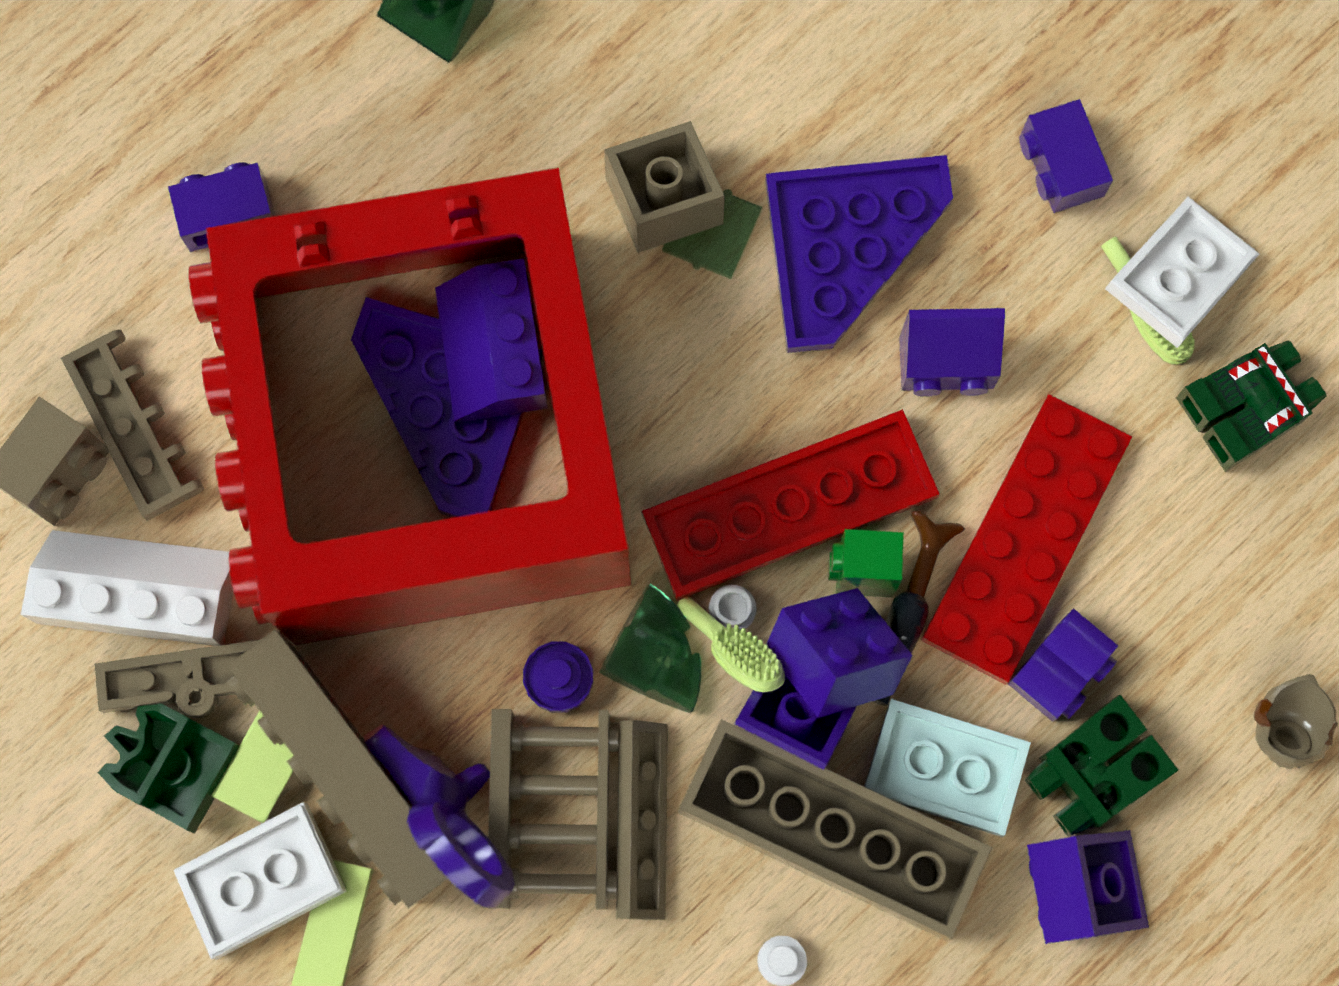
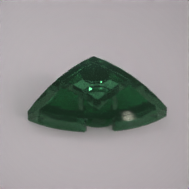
M651 583L647 585L628 616L599 673L653 700L691 713L697 703L701 686L700 654L691 653L690 645L685 635V632L691 626L684 614L665 593Z

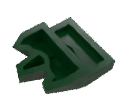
M162 703L138 706L136 716L140 725L137 731L116 725L104 735L119 752L120 760L116 764L106 763L97 773L115 792L195 834L215 799L211 795L240 745Z

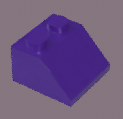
M1005 308L909 310L899 337L901 391L913 390L916 396L928 397L939 395L942 393V390H960L962 395L977 396L988 393V389H994L1001 377Z
M785 676L783 685L777 690L771 692L753 690L738 715L735 725L824 770L833 756L856 707L817 718Z
M1130 830L1072 836L1027 845L1030 859L1029 871L1034 880L1039 907L1038 920L1043 929L1045 944L1149 928Z

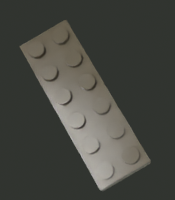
M275 629L227 665L234 675L227 681L229 686L245 705L248 703L252 707L255 704L264 715L257 721L259 726L273 744L276 745L278 743L281 746L285 743L294 755L287 761L291 769L303 784L306 785L308 783L310 785L313 782L324 795L317 801L319 806L334 825L340 824L342 821L354 835L347 841L349 846L364 865L371 861L375 863L384 875L377 882L394 905L403 901L409 909L447 879L427 852L418 847L410 832L407 818L409 809L412 807L411 801L385 766L372 754L364 738L287 637Z
M722 719L679 808V814L943 940L953 938L992 849L991 846L826 768L823 770Z

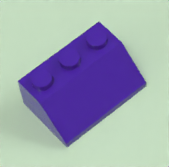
M524 258L478 265L435 287L455 423L548 409Z

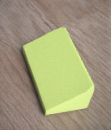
M259 710L211 796L264 823L293 773L287 761L294 755L285 743L281 746L278 743L275 745L267 737L257 722L264 716Z

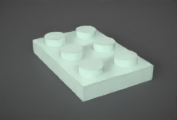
M891 699L864 787L906 807L1003 837L1006 833L1031 742Z

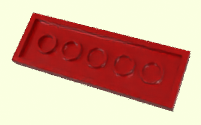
M1048 394L921 641L1006 685L1016 669L1133 436Z
M902 409L641 512L675 599L678 601L683 597L693 595L843 536L845 529L858 530L937 499L940 493Z

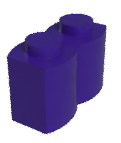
M1073 608L1027 660L1008 685L1052 722L1058 719L1061 714L1069 719L1086 700L1087 697L1081 693V690L1089 680L1093 678L1099 683L1117 663L1111 655L1118 645Z

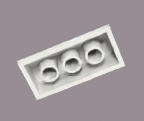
M52 530L29 568L21 615L41 625L212 646L224 645L233 595L229 570V552Z

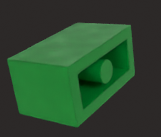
M845 529L840 543H833L832 552L829 553L828 581H836V593L858 588L864 596L893 597L902 582L904 532Z

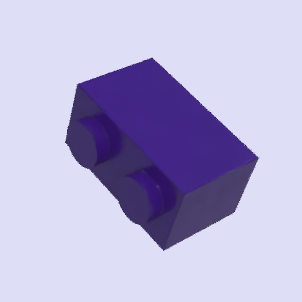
M1074 100L1029 115L1021 132L1022 134L1019 136V142L1024 157L1027 160L1032 159L1038 173L1036 175V186L1039 195L1043 201L1049 200L1053 213L1104 197L1113 182V178L1081 100Z
M234 163L227 166L223 172L208 176L202 174L189 175L182 178L178 184L168 186L179 234L190 252L208 247L206 228L275 216L266 178L258 163Z

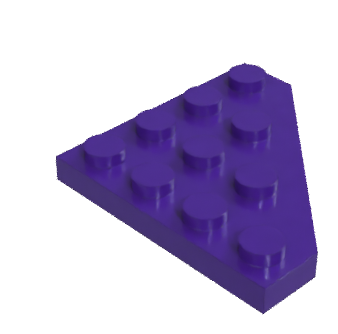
M947 155L766 173L765 183L787 353L833 349L947 210L953 200Z
M366 297L351 341L440 513L455 518L491 511L524 413L455 423L440 319ZM539 349L540 360H542L543 351Z

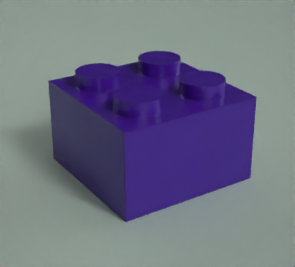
M858 588L782 608L767 641L768 649H772L777 659L780 660L785 676L817 718L894 695L913 656Z

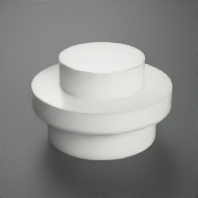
M727 585L718 589L711 597L709 614L726 628L727 624H731V628H734L736 624L740 630L742 628L746 629L755 618L756 602L753 595L744 587Z
M776 936L763 944L758 953L757 963L761 975L768 982L777 986H788L794 984L803 976L807 966V956L804 948L797 940L788 936Z

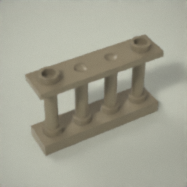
M492 709L488 838L509 865L514 876L515 886L512 892L496 908L490 909H510V898H519V893L596 894V909L607 910V899H616L617 869H608L609 752H619V722H610L609 710H599V727L523 726V722H514L515 715L511 709ZM523 746L598 747V776L522 775L521 770H513L514 751H522ZM521 795H598L597 825L521 824L520 819H512L513 799H521ZM520 844H597L596 874L519 873V868H511V849H520Z

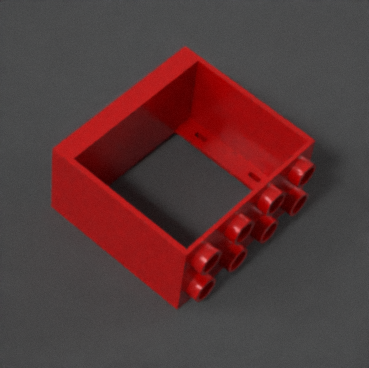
M559 167L206 228L211 262L189 266V286L199 322L201 324L211 322L216 344L219 350L224 352V355L202 359V378L211 414L214 417L225 416L230 437L233 441L236 440L237 442L236 450L216 453L215 470L219 493L225 510L227 512L238 510L244 530L250 533L251 546L230 549L229 570L233 592L239 608L252 607L259 625L271 623L295 646L632 586L628 545ZM526 252L566 475L567 494L563 498L309 544L296 542L291 537L256 299Z

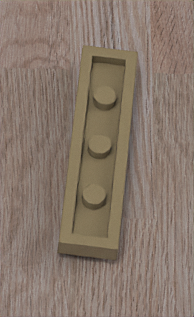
M639 720L619 721L616 919L665 920L668 724Z

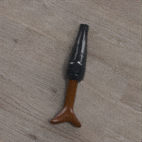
M913 511L911 517L919 532L921 548L907 590L893 599L886 620L888 626L911 654L920 638L929 614V606L924 596L938 554L954 536L965 530L964 526L959 523L934 524L926 514L919 511ZM891 696L872 702L888 706Z

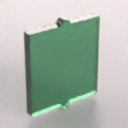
M726 189L723 192L725 200L722 225L664 244L662 251L692 263V267L695 270L702 267L732 279L761 214L762 207L733 196L732 191Z

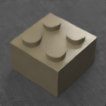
M691 121L604 149L606 181L638 253L723 224L725 195Z
M38 397L0 448V490L55 526L59 519H65L74 510L79 500L78 493L86 482L94 480L102 472L106 465V455L109 451L85 426L41 397Z

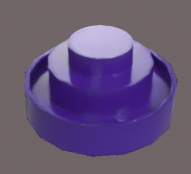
M552 641L539 646L528 657L523 669V684L529 698L539 708L551 713H566L578 708L589 697L593 687V668L588 656L578 646L565 641Z

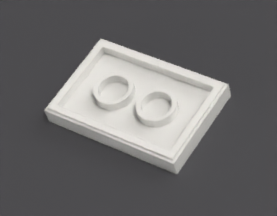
M1187 197L1118 272L1105 289L1178 348L1253 263L1259 253L1190 197Z
M304 802L174 869L210 958L215 960L347 892L310 807Z

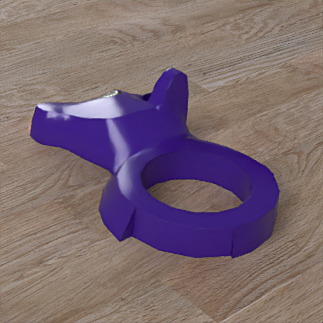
M383 724L365 734L363 737L369 750L385 766L412 803V807L408 812L407 822L418 847L425 850L438 869L459 890L474 900L476 904L485 908H496L512 892L515 886L514 876L500 852L465 812L467 802L473 798L490 777V771L484 764H476L459 774H455L443 763L436 753L408 744L393 730Z

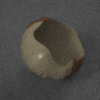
M1307 674L1296 677L1277 687L1271 688L1264 699L1260 700L1254 712V720L1257 722L1256 741L1261 751L1269 756V759L1279 767L1286 769L1301 768L1307 763L1318 761L1324 758L1325 752L1333 744L1334 730L1338 725L1336 721L1337 711L1332 700L1318 685L1314 675Z

